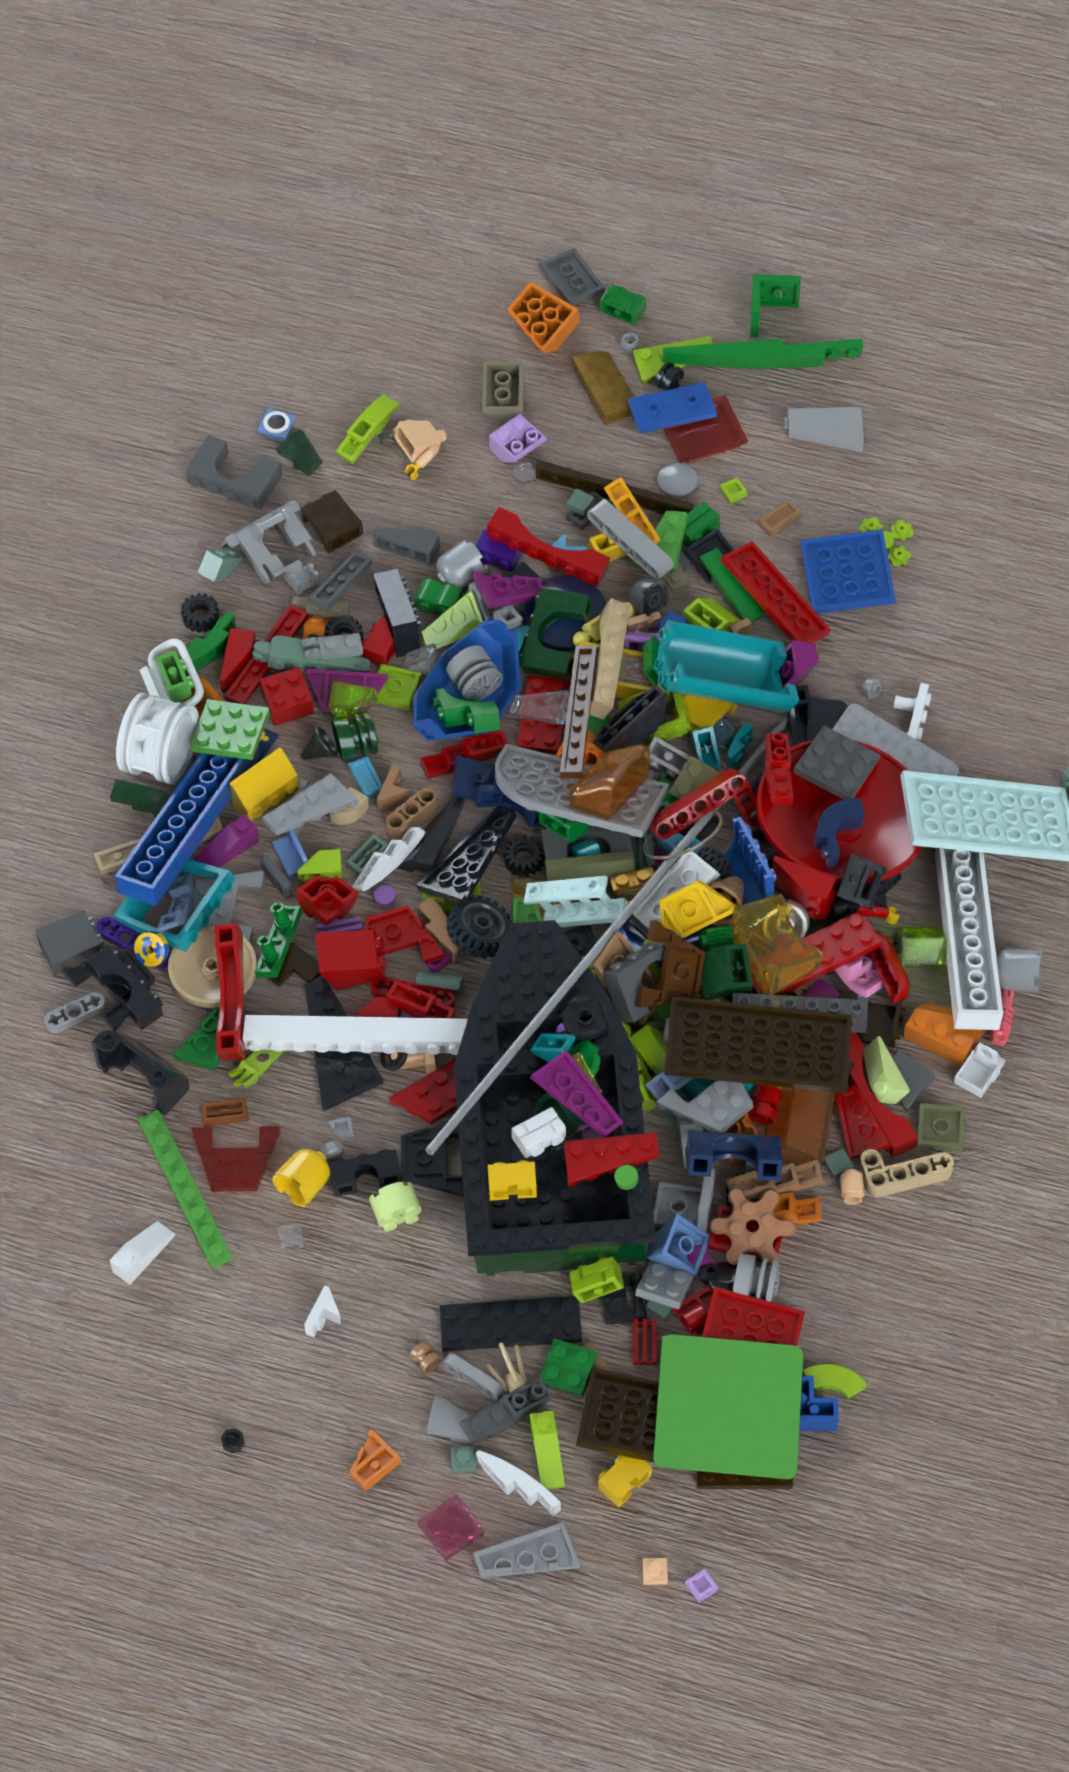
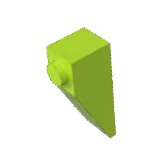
M547 1411L530 1414V1427L540 1484L547 1490L563 1488L565 1483L554 1412Z

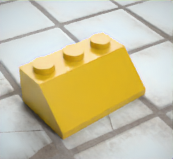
M281 747L230 782L233 807L241 815L245 814L251 821L259 818L271 806H276L282 798L294 793L299 787L298 775Z

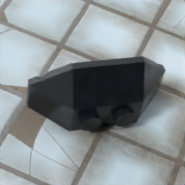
M655 684L651 689L637 695L603 726L593 743L604 753L633 752L663 724L668 694Z

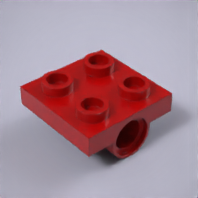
M710 1285L685 1299L680 1309H672L690 1336L702 1337L713 1293Z

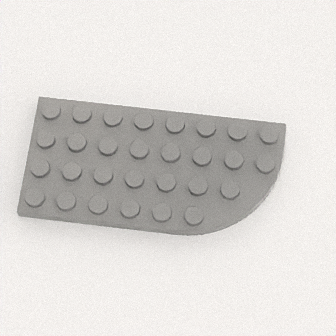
M509 744L504 746L495 764V779L500 790L512 801L525 807L527 810H535L550 816H558L570 821H578L590 826H598L610 831L626 833L634 837L644 836L669 790V784L586 763H584L582 778H561V757Z

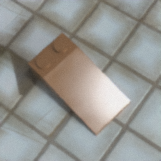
M618 931L591 963L613 1007L614 1004L603 972L610 969L611 964L622 962L628 954L635 952L621 932ZM646 967L642 975L641 987L658 990L659 982ZM659 1005L648 1006L650 1013L636 1022L624 1023L643 1027Z

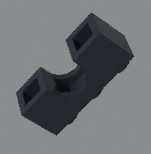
M384 1149L370 1155L360 1154L355 1158L337 1159L329 1163L335 1197L357 1193L356 1181L364 1174L375 1176L378 1179L380 1188L402 1182L396 1149Z

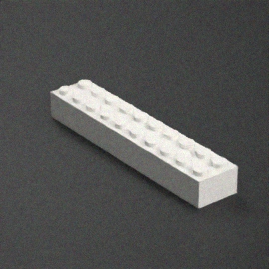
M936 848L935 863L954 1029L999 1030L1003 1017V1007L984 853Z

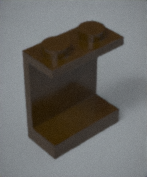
M336 490L324 494L321 498L301 508L303 523L310 521L323 537L324 548L328 553L363 535L362 521Z
M849 990L848 999H857L858 994L853 990ZM902 999L897 1001V1007L868 1002L866 1033L856 1032L862 1043L870 1044L879 1036L886 1047H895V1042L901 1039L902 1027L898 1026L899 1020L904 1021L906 1009L901 1007Z

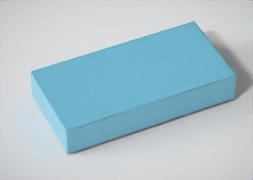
M368 756L348 763V768L361 793L367 796L368 799L379 795L383 784Z

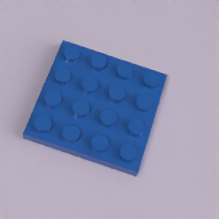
M883 529L800 540L811 608L817 614L895 604V594Z

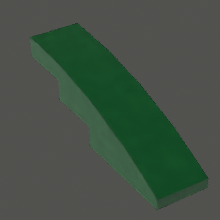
M116 779L110 799L112 802L132 805L133 810L152 813L154 818H156L172 794L137 783Z

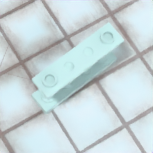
M607 876L527 883L524 904L539 903L544 908L543 921L555 920L560 927L613 923L626 908L628 901L625 898L611 899L606 894ZM589 898H599L600 900L591 901ZM570 900H579L580 902L571 903ZM557 901L560 902V904H555V905H552V904L550 903V902H557Z

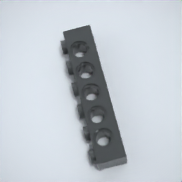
M733 993L732 1003L852 1015L851 1032L866 1033L868 1000Z

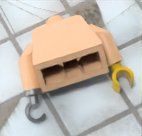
M407 419L400 421L398 426L391 430L392 433L384 434L380 439L381 443L386 445L384 439L387 437L392 439L394 437L410 461L416 462L415 465H407L405 469L406 475L413 472L410 478L415 480L419 476L418 469L420 467L423 469L439 452L441 442L446 440V433L444 430H435L427 420L415 421Z

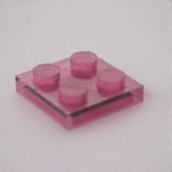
M457 1495L417 1521L420 1529L445 1561L485 1534L484 1529Z

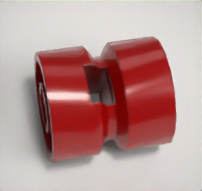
M755 1085L751 1096L753 1108L748 1111L750 1120L764 1125L774 1124L778 1113L776 1107L780 1105L782 1091L774 1086Z

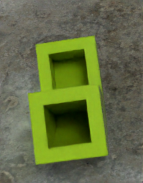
M647 1024L632 1035L631 1038L646 1063L659 1075L665 1071L667 1045L661 1031Z

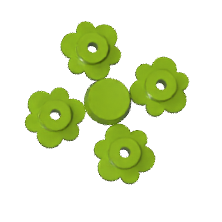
M876 517L864 519L859 526L860 532L883 529V525L879 523ZM898 520L895 524L891 525V533L883 532L886 549L890 548L887 555L888 560L891 561L893 566L906 565L908 559L911 558V552L905 550L904 546L899 548L893 546L894 539L905 541L914 534V531L911 529L912 525L905 523L903 520Z

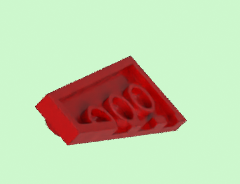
M657 1133L564 1141L569 1187L576 1185V1182L595 1179L598 1175L607 1172H616L623 1165L635 1166L659 1158Z

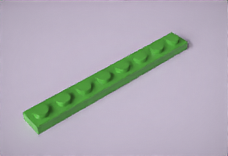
M159 1110L138 1118L139 1125L211 1269L231 1261L232 1255Z

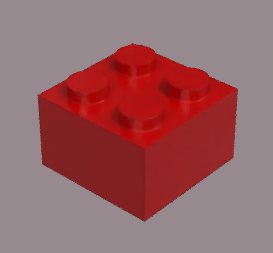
M300 667L259 679L261 694L266 707L269 708V715L274 726L314 714L313 699Z

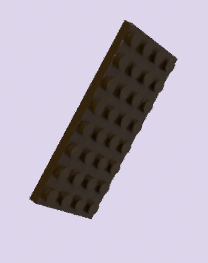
M672 996L664 1075L847 1094L852 1015Z

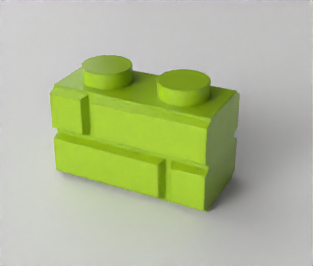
M613 1257L600 1258L596 1263L581 1265L577 1270L569 1272L572 1292L581 1304L624 1288L621 1267Z

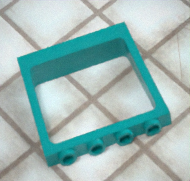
M193 860L187 861L180 872L213 879L215 882L177 935L165 931L160 932L158 928L141 922L152 905L128 896L118 908L114 917L118 922L140 934L147 931L159 932L166 938L170 947L186 952L190 945L198 940V934L203 926L209 924L210 916L214 910L220 908L222 898L232 890V884L236 878L229 870Z

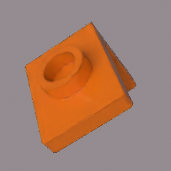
M319 616L309 617L304 624L303 639L308 638L310 634L325 637V629L330 620Z

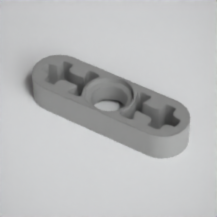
M93 992L48 1012L44 1017L46 1030L53 1034L60 1033L101 1014L106 1007L103 995ZM96 1001L99 1005L94 1006L91 1002ZM72 1009H79L81 1011L77 1017H71L69 1012ZM63 1014H65L67 1021H64V1017H62ZM55 1019V1021H58V1024L54 1025L51 1023V1020Z
M449 1353L443 1360L442 1365L445 1369L490 1399L497 1400L504 1392V1388L499 1382L456 1354Z

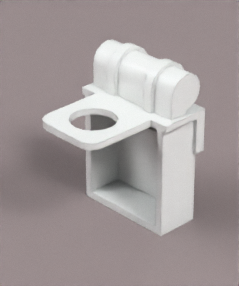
M979 1043L971 1051V1054L955 1076L954 1083L982 1098L991 1083H994L1000 1074L1006 1059L1000 1057L1001 1055L992 1048Z

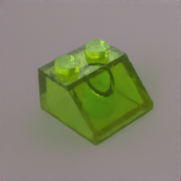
M333 681L329 708L331 713L335 714L334 717L344 715L346 717H353V713L357 712L358 714L378 700V694L374 688Z
M900 927L896 929L898 953L902 965L914 968L918 967V964H927L929 967H939L940 964H946L947 938L941 927Z

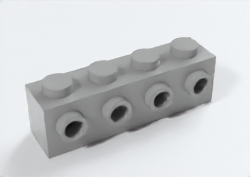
M656 736L644 754L648 759V764L655 768H658L660 765L667 769L665 773L674 779L679 776L690 758L686 753Z

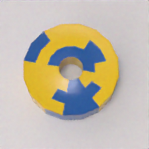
M147 931L136 939L134 951L137 959L143 965L153 967L165 962L169 954V945L161 933Z

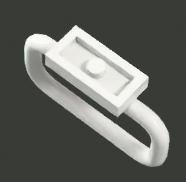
M179 639L167 640L150 652L148 656L150 669L145 666L139 670L150 696L154 695L160 699L171 701L156 663V657L166 650L176 647L185 662L187 672L195 688L194 696L183 703L195 706L203 697V685L185 644Z

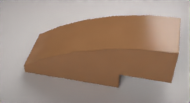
M430 896L417 906L418 918L425 924L426 931L433 938L436 945L444 950L456 965L459 962L457 944L452 942L453 937L448 935L449 930L446 928L448 918Z

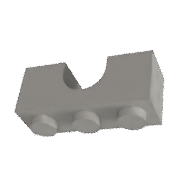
M476 583L469 584L468 592L472 590L483 621L491 616L494 620L499 619L504 622L508 629H518L521 627L523 618L511 605L503 608H487Z

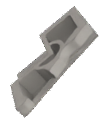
M435 1394L428 1421L427 1434L450 1437V1440L453 1442L474 1445L459 1425L461 1420L470 1415L441 1395Z

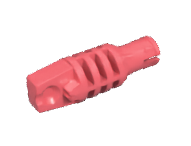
M1001 989L1003 1017L999 1030H991V1043L1002 1047L1008 1039L1014 1015L1012 1003L1015 992L1010 990L1009 995L1008 989Z

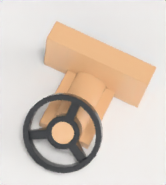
M394 1052L389 1054V1060L391 1061L389 1068L385 1062L386 1053H381V1064L390 1071L426 1066L428 1075L436 1070L433 1054Z

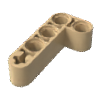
M868 1149L861 1155L860 1172L863 1174V1181L867 1192L873 1197H882L948 1180L952 1175L954 1159L950 1154L943 1152L884 1166L880 1153L876 1150ZM871 1161L875 1163V1165H868L866 1164V1162ZM922 1170V1171H924V1172H926V1173H925V1174H919V1173H917L916 1171ZM895 1176H902L904 1179L899 1180ZM874 1181H879V1182H881L882 1184H881V1185H875L873 1182H874Z

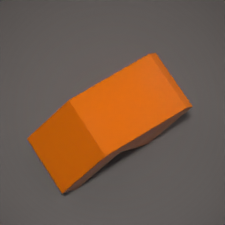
M793 1192L779 1194L780 1200L774 1208V1214L778 1219H789L799 1225L822 1222L821 1200L819 1197L796 1200Z

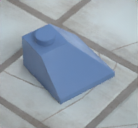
M674 1214L656 1233V1242L650 1244L646 1258L654 1263L684 1271L695 1277L711 1236L680 1215ZM701 1244L695 1264L692 1265L687 1259V1254L693 1251L695 1245Z

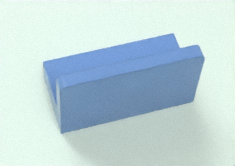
M293 829L287 831L288 836L272 842L275 853L289 880L298 877V870L307 862V857Z

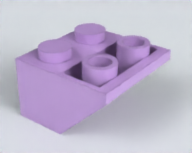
M518 414L489 435V448L502 462H516L545 442L547 438L521 414Z

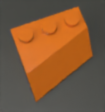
M531 281L507 309L510 316L543 354L557 351L580 323L579 309Z
M924 1002L914 1010L906 1023L903 1038L962 1067L986 1030L954 1029L952 1007Z

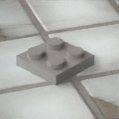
M650 1261L636 1288L635 1296L680 1309L693 1282L694 1275Z

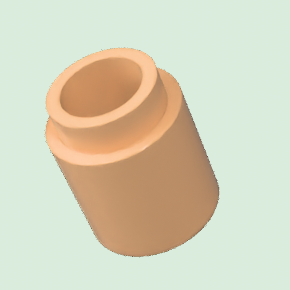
M847 1169L840 1175L841 1196L846 1204H859L864 1197L863 1174L857 1169Z

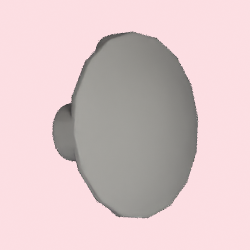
M672 463L660 470L657 483L661 490L669 494L670 497L679 499L681 496L691 493L698 486V478L696 472L690 466L682 463Z

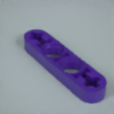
M103 917L98 920L96 928L97 932L101 934L102 939L121 949L129 947L135 954L134 945L138 936L141 935L139 932L110 917ZM110 925L111 930L106 929L103 931V926L108 927ZM122 934H129L131 936L126 942L119 940ZM170 951L165 962L154 967L159 969L168 967Z

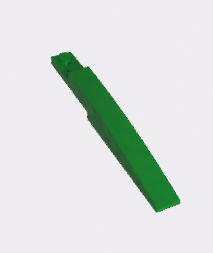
M782 338L668 347L663 348L661 359L665 363L671 362L673 364L720 368L777 369L823 366L824 359L834 360L843 357L855 358L861 356L863 341L862 339L783 345Z

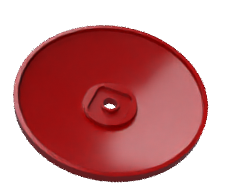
M813 740L802 742L790 748V773L794 796L792 804L770 802V795H767L765 770L756 796L757 818L765 838L783 859L836 878V884H840L851 854L886 867V875H883L881 879L883 881L902 872L920 853L923 846L911 845L900 777L903 770H908L899 761L882 750L855 741L880 754L881 757L853 798H861L865 818L861 829L843 830L836 834L840 852L836 867H827L826 860L822 858L821 849L814 850V835L824 811L832 804L843 799L793 773L795 766ZM869 871L865 884H871L874 871Z

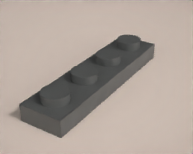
M354 551L310 596V604L328 611L372 565V558Z

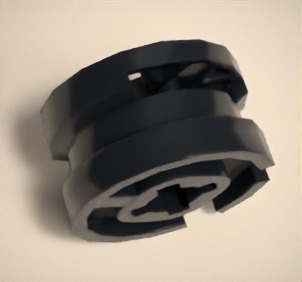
M671 362L665 363L656 376L655 386L664 388V391L678 388L680 379L684 377L683 369L675 367Z

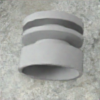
M477 645L460 651L451 659L446 668L447 674L453 683L458 685V690L470 702L473 701V698L477 701L486 698L499 687L502 681L501 672L491 662V658L484 648Z
M740 1253L733 1292L747 1296L754 1294L755 1298L758 1299L764 1296L766 1301L773 1302L779 1288L781 1276L780 1260L774 1259L772 1268L767 1269L768 1258H764L761 1267H756V1256Z

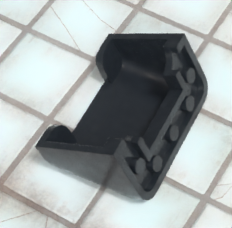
M105 1030L99 1033L92 1041L97 1067L103 1072L107 1073L110 1068H118L122 1072L130 1064L147 1077L148 1084L156 1090L154 1092L158 1098L155 1106L156 1110H159L163 1116L188 1092L190 1086L188 1077L135 1038L112 1030Z

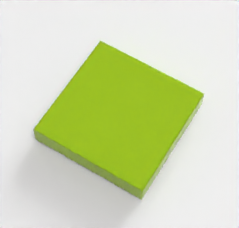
M381 664L377 674H387L388 679L373 703L410 711L413 695L416 693L422 677L421 672Z

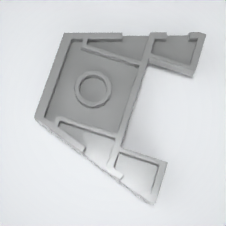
M265 871L233 875L236 879L232 884V890L225 894L221 900L220 908L214 910L210 916L209 924L203 926V928L232 924L239 890L262 892ZM204 879L196 881L191 915L215 880ZM238 925L243 932V936L251 943L253 927Z
M716 1080L689 1103L671 1089L657 1101V1107L662 1110H670L680 1118H688L694 1121V1124L709 1131L723 1133L753 1108V1102L742 1083Z

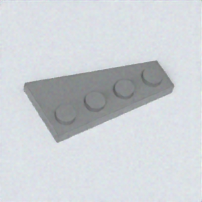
M330 773L263 816V823L275 835H279L302 826V823L309 820L313 822L319 820L325 814L331 812L332 814L341 811V808L349 805L354 807L358 805V799Z

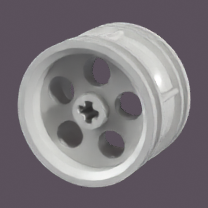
M147 693L136 695L125 712L118 734L116 746L118 768L123 772H130L134 775H139L143 771L149 772L157 781L170 785L177 784L185 775L194 752L190 751V743L199 723L197 709L191 705L160 699L158 696H150Z

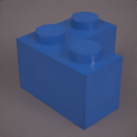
M802 1376L799 1431H837L839 1421L838 1398H814V1376Z

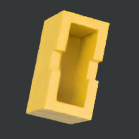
M522 1160L516 1163L506 1164L504 1162H497L493 1165H488L490 1201L509 1199L508 1195L517 1194L518 1199L537 1197L534 1162Z
M619 1455L614 1462L615 1465L610 1469H605L599 1475L598 1490L620 1508L632 1496L630 1490L634 1486L640 1488L652 1476V1466L646 1461Z

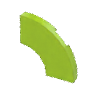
M821 1364L802 1370L803 1376H814V1392L823 1389L835 1390L849 1399L867 1388V1383L858 1374L839 1365Z

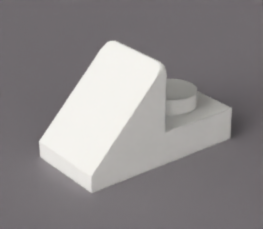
M328 1286L323 1287L304 1324L305 1333L309 1336L315 1337L317 1331H321L324 1327L326 1319L341 1324L339 1311Z

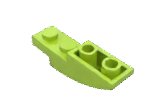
M384 394L378 397L349 428L347 437L336 450V454L349 463L354 464L372 438L379 435L400 404Z

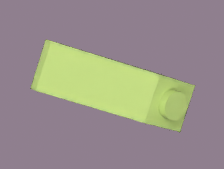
M877 1036L864 1048L863 1053L869 1085L880 1103L896 1104L910 1092V1089L881 1037Z

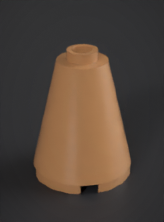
M729 876L709 885V887L738 907V911L712 923L716 926L730 925L741 914L744 883L736 876Z

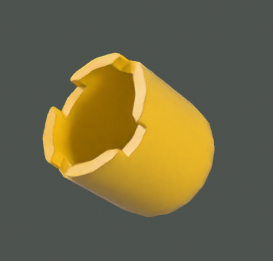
M311 1149L297 1151L273 1176L272 1180L276 1189L280 1193L284 1191L289 1195L291 1203L305 1207L317 1195L330 1177L327 1159L319 1151Z

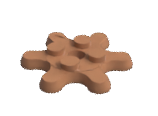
M734 1188L730 1190L728 1200L733 1207L732 1214L726 1218L715 1217L709 1225L710 1230L714 1234H726L731 1238L732 1245L726 1253L727 1261L732 1265H737L740 1253L755 1252L760 1256L761 1261L764 1258H768L767 1266H772L773 1260H778V1255L773 1248L774 1240L779 1236H792L796 1231V1225L792 1220H781L774 1214V1208L780 1200L778 1192L774 1189H768L763 1193L759 1201L751 1202L745 1197L741 1189ZM756 1220L759 1223V1229L756 1232H749L746 1229L747 1222Z

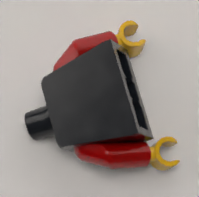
M870 884L864 885L861 898H866ZM878 887L873 901L875 903L873 910H868L839 897L838 901L831 905V909L837 917L846 911L851 915L862 910L866 917L877 916L885 918L886 922L890 924H896L900 917L899 914H895L897 911L895 907L887 908L886 894L880 887Z

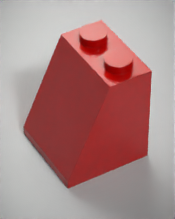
M374 930L315 934L320 973L335 991L385 978L387 963L382 953V950L385 948L384 941Z

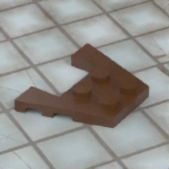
M650 920L647 940L663 943L666 946L658 990L639 987L635 1007L645 1008L651 1005L672 1002V996L697 998L705 953L687 940L681 939L671 929L665 928L659 921Z

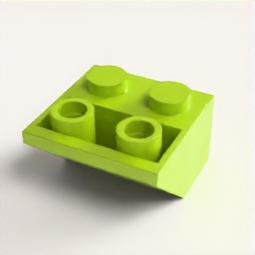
M697 598L683 611V617L688 619V624L728 632L730 625L741 621L712 598Z

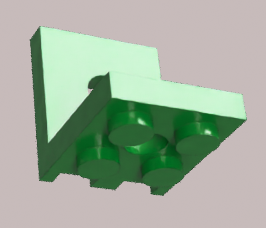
M753 274L750 337H758L760 306L799 308L801 276Z

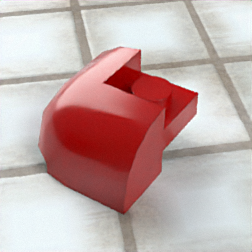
M318 875L299 887L296 895L303 912L309 918L315 916L327 926L337 918L342 920L350 912L357 900L358 891L337 876L335 878H320Z

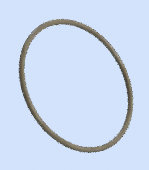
M712 810V813L719 816L717 828L705 840L685 851L667 856L649 854L646 851V845L654 835L651 832L643 844V852L652 859H669L691 852L705 844L719 831L723 817L720 812ZM682 814L677 815L676 819L680 818ZM661 824L658 830L664 827V824Z

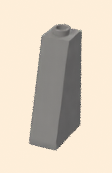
M861 407L788 409V416L784 417V429H788L789 438L863 452L864 435Z

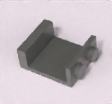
M84 910L35 930L37 940L54 975L63 972L62 962L93 949H96L98 953L102 950V946L105 945L101 934H96L94 931L96 925L91 916L87 917Z

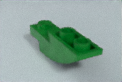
M227 611L223 617H220L215 627L206 633L203 640L196 636L192 642L186 645L196 672L208 666L226 651L230 629H235L236 627L235 615Z

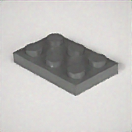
M575 248L540 263L541 270L565 302L572 306H576L604 293V286Z

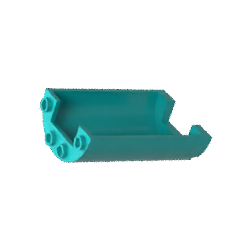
M667 620L664 628L660 629V643L654 669L657 670L658 684L665 691L782 713L789 712L798 703L799 697L796 686L787 684L785 689H783L779 670L787 657L783 642Z

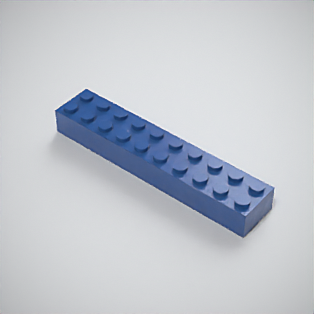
M259 745L253 760L204 753L199 755L116 873L115 880L119 894L154 906L158 905L232 798L230 782L253 767L260 757Z

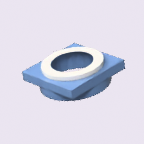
M268 408L257 429V433L265 435L272 440L286 441L292 431L296 415ZM274 418H282L286 421L285 425L280 429L269 427L267 422Z

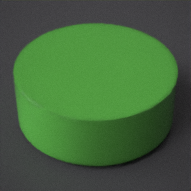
M623 1165L616 1170L615 1181L618 1187L628 1190L637 1185L639 1177L637 1170L633 1166Z

